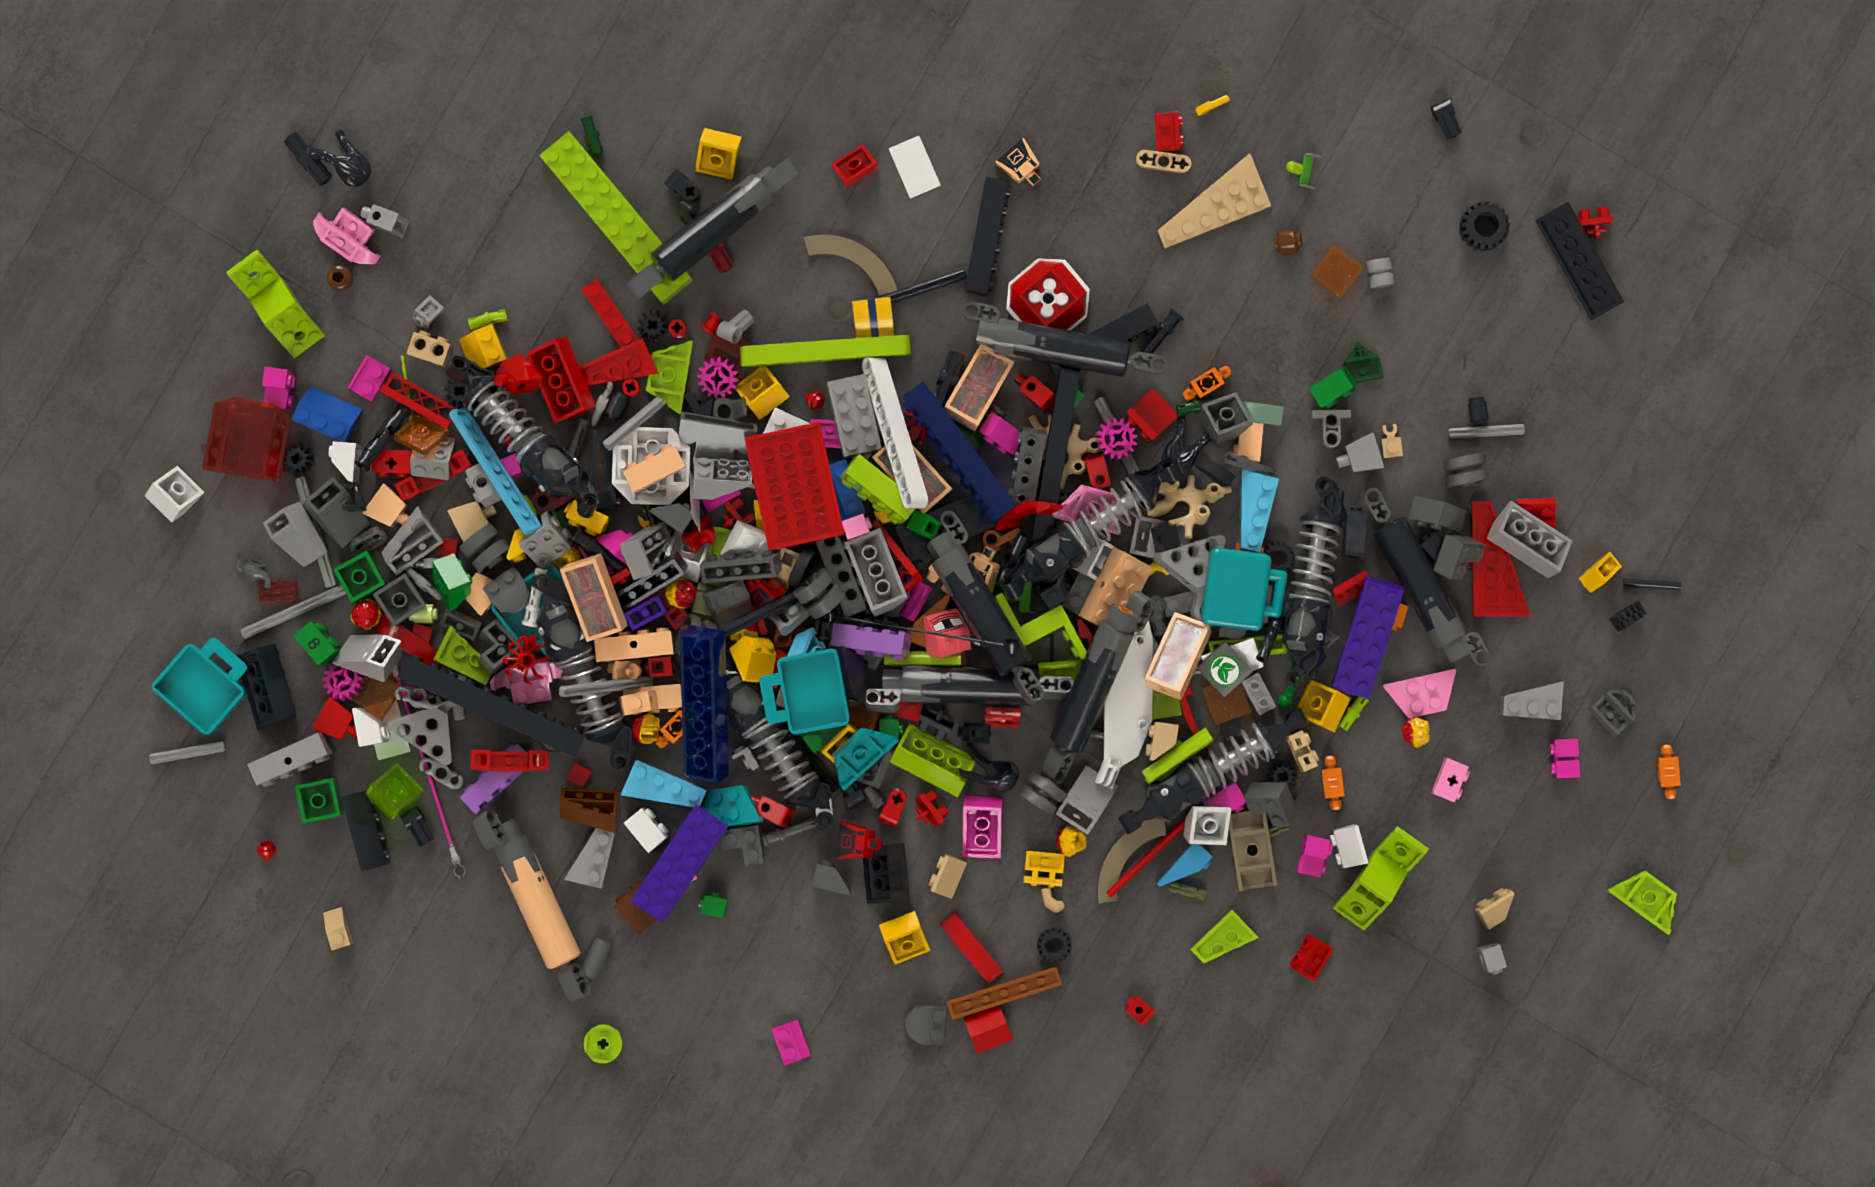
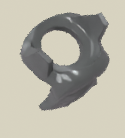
M741 397L740 400L718 398L713 403V417L720 418L717 413L720 405L729 407L730 416L727 418L729 420L740 421L741 418L747 415L748 406L745 397Z

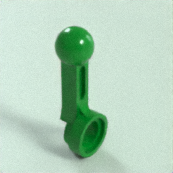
M1295 659L1290 664L1291 670L1295 667ZM1297 676V677H1296V679H1295V683H1296V684H1297V682H1298L1300 676ZM1289 684L1284 694L1279 696L1277 700L1278 706L1284 710L1289 709L1293 703L1291 697L1295 687Z

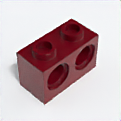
M539 488L533 491V496L530 497L540 516L546 511L552 514V510L557 511L575 500V498L562 496L550 497ZM542 496H547L549 499L548 505L540 506L539 499Z

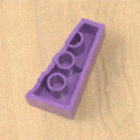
M833 623L830 646L836 648L844 646L847 649L854 650L855 654L865 655V652H871L874 657L884 658L885 654L892 655L891 659L903 660V657L909 658L912 635L901 631L897 633L896 631L885 629L880 631L870 627L861 628L860 626Z
M513 743L505 750L528 752L520 743L516 745ZM484 771L478 776L479 780L474 785L470 784L463 791L464 794L460 799L475 814H479L522 772Z

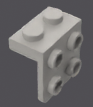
M418 434L410 458L411 476L449 480L450 459L455 439L446 436Z
M547 511L541 515L543 527L519 542L520 548L539 567L546 566L572 549L570 532L566 528L563 529L555 516L552 517Z

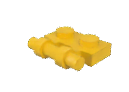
M1026 851L1025 870H1031L1032 876L1024 875L1023 883L1031 884V886H1037V884L1048 885L1049 888H1054V886L1062 887V879H1056L1055 873L1063 874L1065 855ZM1038 871L1050 872L1049 878L1038 877Z

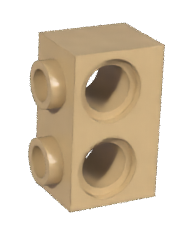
M421 330L419 333L414 332L406 354L446 367L452 345L448 343L449 340L439 336L437 339L431 338L430 333ZM425 340V348L418 350L417 342ZM443 346V354L436 356V347Z

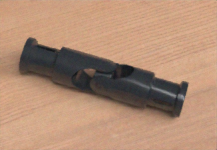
M401 403L396 405V410L386 418L376 432L375 437L365 446L362 455L354 461L358 468L365 472L370 470L374 460L380 457L386 445L391 442L401 429L403 421L412 414L407 406Z

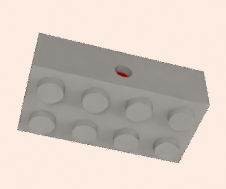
M865 374L827 382L826 388L842 458H853L859 454L862 456L881 450Z
M316 733L247 765L256 786L268 787L277 783L276 779L278 778L286 779L295 775L294 771L296 770L304 771L313 767L311 763L316 762L317 764L329 760V755L334 753L324 733Z

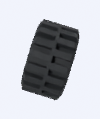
M1481 201L1473 204L1466 210L1459 223V226H1461L1459 232L1460 234L1462 233L1463 237L1461 238L1467 242L1466 245L1468 247L1472 246L1473 250L1476 251L1478 249L1490 251L1506 239V236L1509 234L1508 228L1510 223H1508L1509 216L1505 215L1504 208H1499L1500 205L1497 203L1492 204V201ZM1487 216L1494 222L1495 231L1491 236L1483 237L1476 232L1474 221L1477 217Z

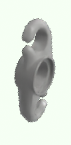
M613 382L607 384L603 395L601 394L598 398L591 420L592 426H596L602 413H605L604 411L613 391Z
M425 558L409 567L431 569L433 568V561L440 558Z
M410 567L405 569L406 573L423 591L428 592L437 600H441L439 592L423 575L418 574Z
M402 686L396 689L394 693L396 699L400 700V692H406L407 696L403 697L402 700L410 702L416 708L421 707L433 710L439 708L442 703L440 696H436L437 703L431 704L429 700L433 699L434 695L427 694L422 688ZM415 695H422L424 697L420 701L413 699Z
M423 758L419 762V769L422 772L424 771V763L430 762L431 768L426 770L425 773L431 775L443 785L451 789H459L463 785L464 779L462 775L458 776L459 782L457 784H452L451 778L457 776V773L433 758ZM438 768L446 770L447 775L445 778L439 779L436 776Z

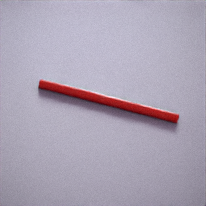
M1186 817L1106 892L1109 897L1112 898L1185 828Z

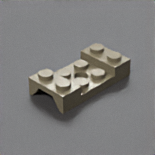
M1246 811L1230 814L1228 831L1238 891L1277 886L1266 812ZM1253 844L1257 847V853L1250 856L1246 850L1249 845Z

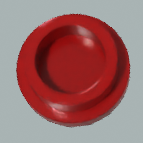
M815 391L805 394L806 403L811 410L822 408L825 402V397H823L822 393Z
M272 841L260 842L257 853L263 860L268 862L276 853V846H274Z

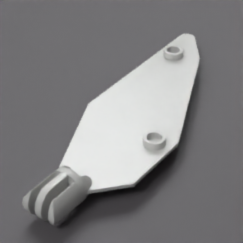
M1149 621L1142 631L1134 632V637L1104 703V760L1095 783L1113 789L1121 767L1138 757L1152 722V689L1146 687L1144 680L1153 660V637Z

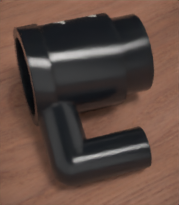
M683 201L680 202L679 208L684 210L681 214V221L686 225L700 213L696 212L689 204Z

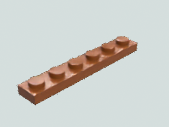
M1054 966L946 1002L951 1018L954 1020L1060 986L1062 983L1057 967Z

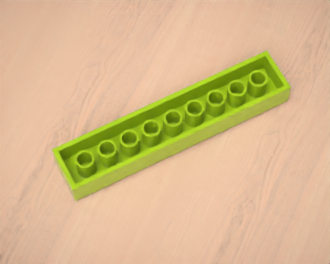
M569 131L539 155L637 274L653 262L651 252L659 247L662 242ZM687 272L675 281H669L665 277L651 291L664 305L693 280Z

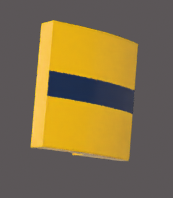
M890 297L852 301L856 338L894 336Z

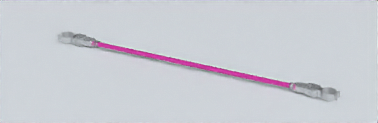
M398 662L391 673L398 687H402L401 679L398 678L400 673ZM403 701L407 715L411 714L408 702ZM417 736L416 743L421 746L419 736ZM419 749L421 758H425L424 752ZM427 762L424 763L425 771L429 770ZM427 775L448 839L450 861L452 865H455L454 874L459 879L461 878L455 873L456 864L459 863V866L464 868L463 877L465 878L466 868L461 865L462 857L451 839L432 777Z

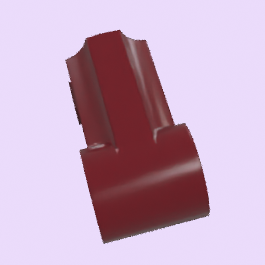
M724 243L708 254L720 274L727 272L735 266L725 250Z

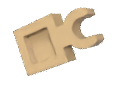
M1396 424L1392 425V432L1386 430V425L1382 426V432L1386 436V439H1381L1383 459L1403 456L1401 437H1395L1397 432Z

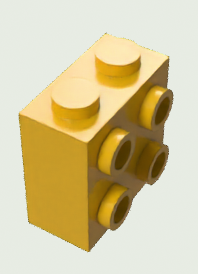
M576 500L573 503L569 502L564 511L570 525L578 529L582 526L586 528V533L594 537L603 535L611 521L608 516L596 510L590 518L581 517L577 512Z

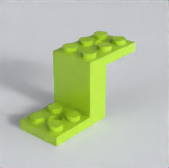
M255 250L226 272L250 300L264 325L293 358H296L325 336L303 310L288 284L258 250ZM252 272H257L255 276L249 277ZM303 331L300 336H295L297 332Z
M1003 593L995 596L998 604L1025 646L1063 626L1064 630L1061 632L1066 641H1071L1073 647L1070 649L1074 657H1079L1080 660L1085 658L1087 652L1062 605L1020 627Z
M1397 826L1370 854L1368 863L1364 865L1354 884L1335 903L1333 909L1362 930H1365L1392 902L1407 873L1422 859L1429 848Z

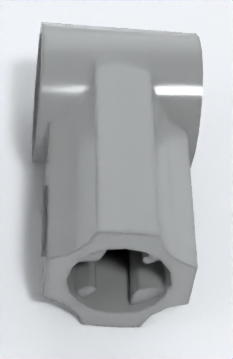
M747 310L739 312L729 322L723 321L719 324L717 336L733 344L738 343L742 337V332L754 323V317Z

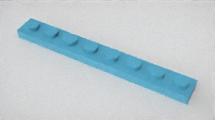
M465 407L451 410L449 413L450 418L524 535L531 534L541 528L542 525L469 410Z

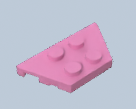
M1081 485L1061 504L1063 509L1052 515L1054 518L1070 522V518L1076 521L1082 517L1080 511H1083L1091 520L1096 515L1090 507V503H1093L1101 512L1106 507L1101 501L1100 496H1104L1110 505L1116 499L1111 492ZM1112 522L1111 524L1117 529L1115 522ZM1107 526L1110 533L1120 535Z
M1456 669L1384 684L1383 688L1401 708L1407 718L1447 710Z

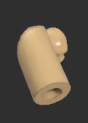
M1051 888L1041 889L1045 907L1056 913L1064 909L1062 901L1052 898Z

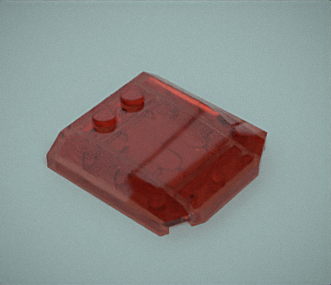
M239 397L215 402L202 469L280 483L292 417L275 404Z

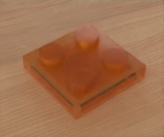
M1333 245L1310 276L1341 299L1364 267Z
M418 414L394 434V440L425 456L449 436V429Z
M364 676L365 682L360 683L363 689L357 690L358 696L352 694L351 700L382 720L396 700L394 694L396 689L401 686L389 678L382 682Z
M1241 683L1225 697L1213 685L1202 689L1214 725L1251 713Z

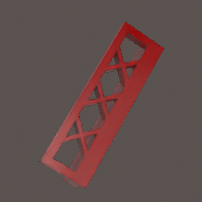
M393 372L390 374L385 385L383 384L379 390L446 429L450 428L453 421L451 418L446 420L441 417L440 409L446 407L452 410L458 409ZM393 378L401 381L403 389L394 391L389 388ZM416 389L419 398L415 400L409 399L406 390ZM428 398L434 399L436 408H425L423 400Z
M875 520L871 526L874 530L881 529L888 549L891 550L894 563H902L901 570L898 571L901 581H903L904 575L914 578L907 585L904 586L903 584L907 593L924 578L880 523Z

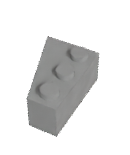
M1564 681L1501 696L1500 715L1561 720Z

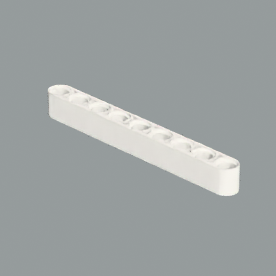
M865 357L862 362V370L866 377L868 390L902 503L905 508H925L928 503L927 492L887 361L883 357Z

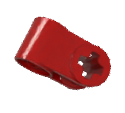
M894 789L890 793L878 817L879 821L896 827L906 803V794L903 790ZM898 793L901 794L903 800L895 803V799L892 796H897Z

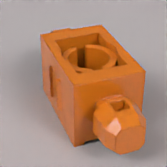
M1224 366L1218 372L1214 367L1204 372V374L1189 383L1192 388L1186 389L1182 396L1186 401L1195 398V395L1198 399H1201L1225 384L1222 378L1226 379L1231 375L1230 368ZM1203 379H1215L1212 381L1210 388H1199L1202 385Z
M694 705L686 709V713L679 710L660 729L664 735H660L655 742L660 748L668 745L669 740L675 744L695 724L691 718H695L699 710ZM680 716L688 726L685 727V723H682V730L680 732H673V734L677 735L674 737L667 728L669 727L670 731H672L673 723L675 721H682L677 719Z
M1662 745L1661 755H1663V758H1656L1659 787H1666V790H1664L1666 799H1675L1676 789H1674V786H1681L1679 760L1676 756L1671 757V754H1673L1671 745Z
M1325 756L1324 761L1327 769H1321L1325 799L1331 798V801H1329L1331 809L1338 810L1341 808L1339 797L1345 796L1342 771L1340 767L1335 768L1336 760L1334 756Z

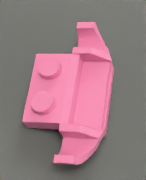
M345 207L340 210L334 221L326 220L318 212L313 220V225L323 243L350 262L359 264L377 263L381 256L368 250V246H366V243L375 231L373 227Z
M551 661L534 663L533 667L536 672L544 676V678L541 680L535 677L531 668H529L527 680L532 682V685H528L523 679L524 672H521V669L517 670V667L510 671L513 675L512 677L506 675L508 667L513 665L511 664L500 670L491 679L490 686L491 690L494 691L504 686L507 689L511 688L515 705H518L519 702L529 704L552 700L549 682L560 678L563 670L556 668L555 662Z

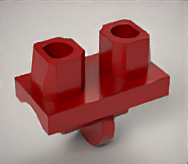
M1607 206L1597 208V218L1591 219L1590 209L1578 211V220L1583 228L1592 227L1591 229H1586V234H1593L1594 239H1599L1600 233L1606 232V227H1599L1600 225L1614 222V218L1610 216Z
M739 497L724 504L733 516L730 518L727 513L722 516L726 521L723 525L725 529L729 526L733 529L734 522L737 520L749 525L755 522V516L750 511L743 517L739 515L738 511L745 506Z
M705 516L702 521L700 520V532L693 521L691 526L692 532L685 531L681 535L683 544L689 545L691 552L696 553L705 543L713 544L716 540L715 530L710 524V517Z
M986 707L985 724H989L991 727L1020 728L1021 709Z
M934 791L926 794L923 793L914 799L919 805L915 809L919 816L915 819L916 821L923 819L926 824L931 821L934 827L945 821L944 818L949 811L944 805L938 809L933 806L932 803L938 799Z

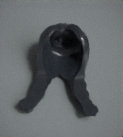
M343 130L335 132V135L338 137L341 147L347 152L346 156L337 157L325 150L312 148L308 153L310 157H320L322 160L331 163L341 180L350 187L364 185L371 175V166L368 160L354 148L345 137Z
M1186 415L1177 416V430L1173 439L1166 445L1161 460L1173 458L1182 472V476L1191 470L1199 452L1208 442L1212 441L1210 435H1207L1197 440L1193 445L1186 446L1184 442Z
M967 742L965 750L976 763L984 768L986 776H982L974 771L959 769L958 774L961 779L966 778L973 782H978L999 792L1009 791L1016 786L1019 771L1013 762L987 760L974 749L971 742Z

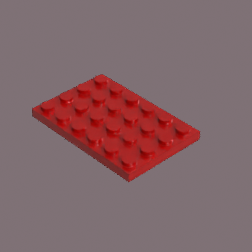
M820 422L744 438L769 551L844 535Z

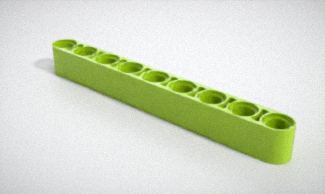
M910 335L740 347L741 367L911 355Z

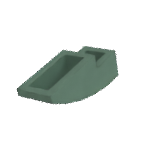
M1241 401L1252 422L1277 427L1281 426L1284 407Z

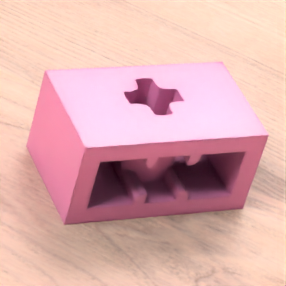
M863 514L842 521L847 541L870 532L869 529H872L869 518H864Z
M1444 758L1431 794L1451 802H1455L1456 799L1459 800L1463 791L1461 785L1463 781H1467L1470 771H1468L1469 766L1449 758ZM1454 776L1453 779L1456 783L1449 786L1450 782L1447 779Z

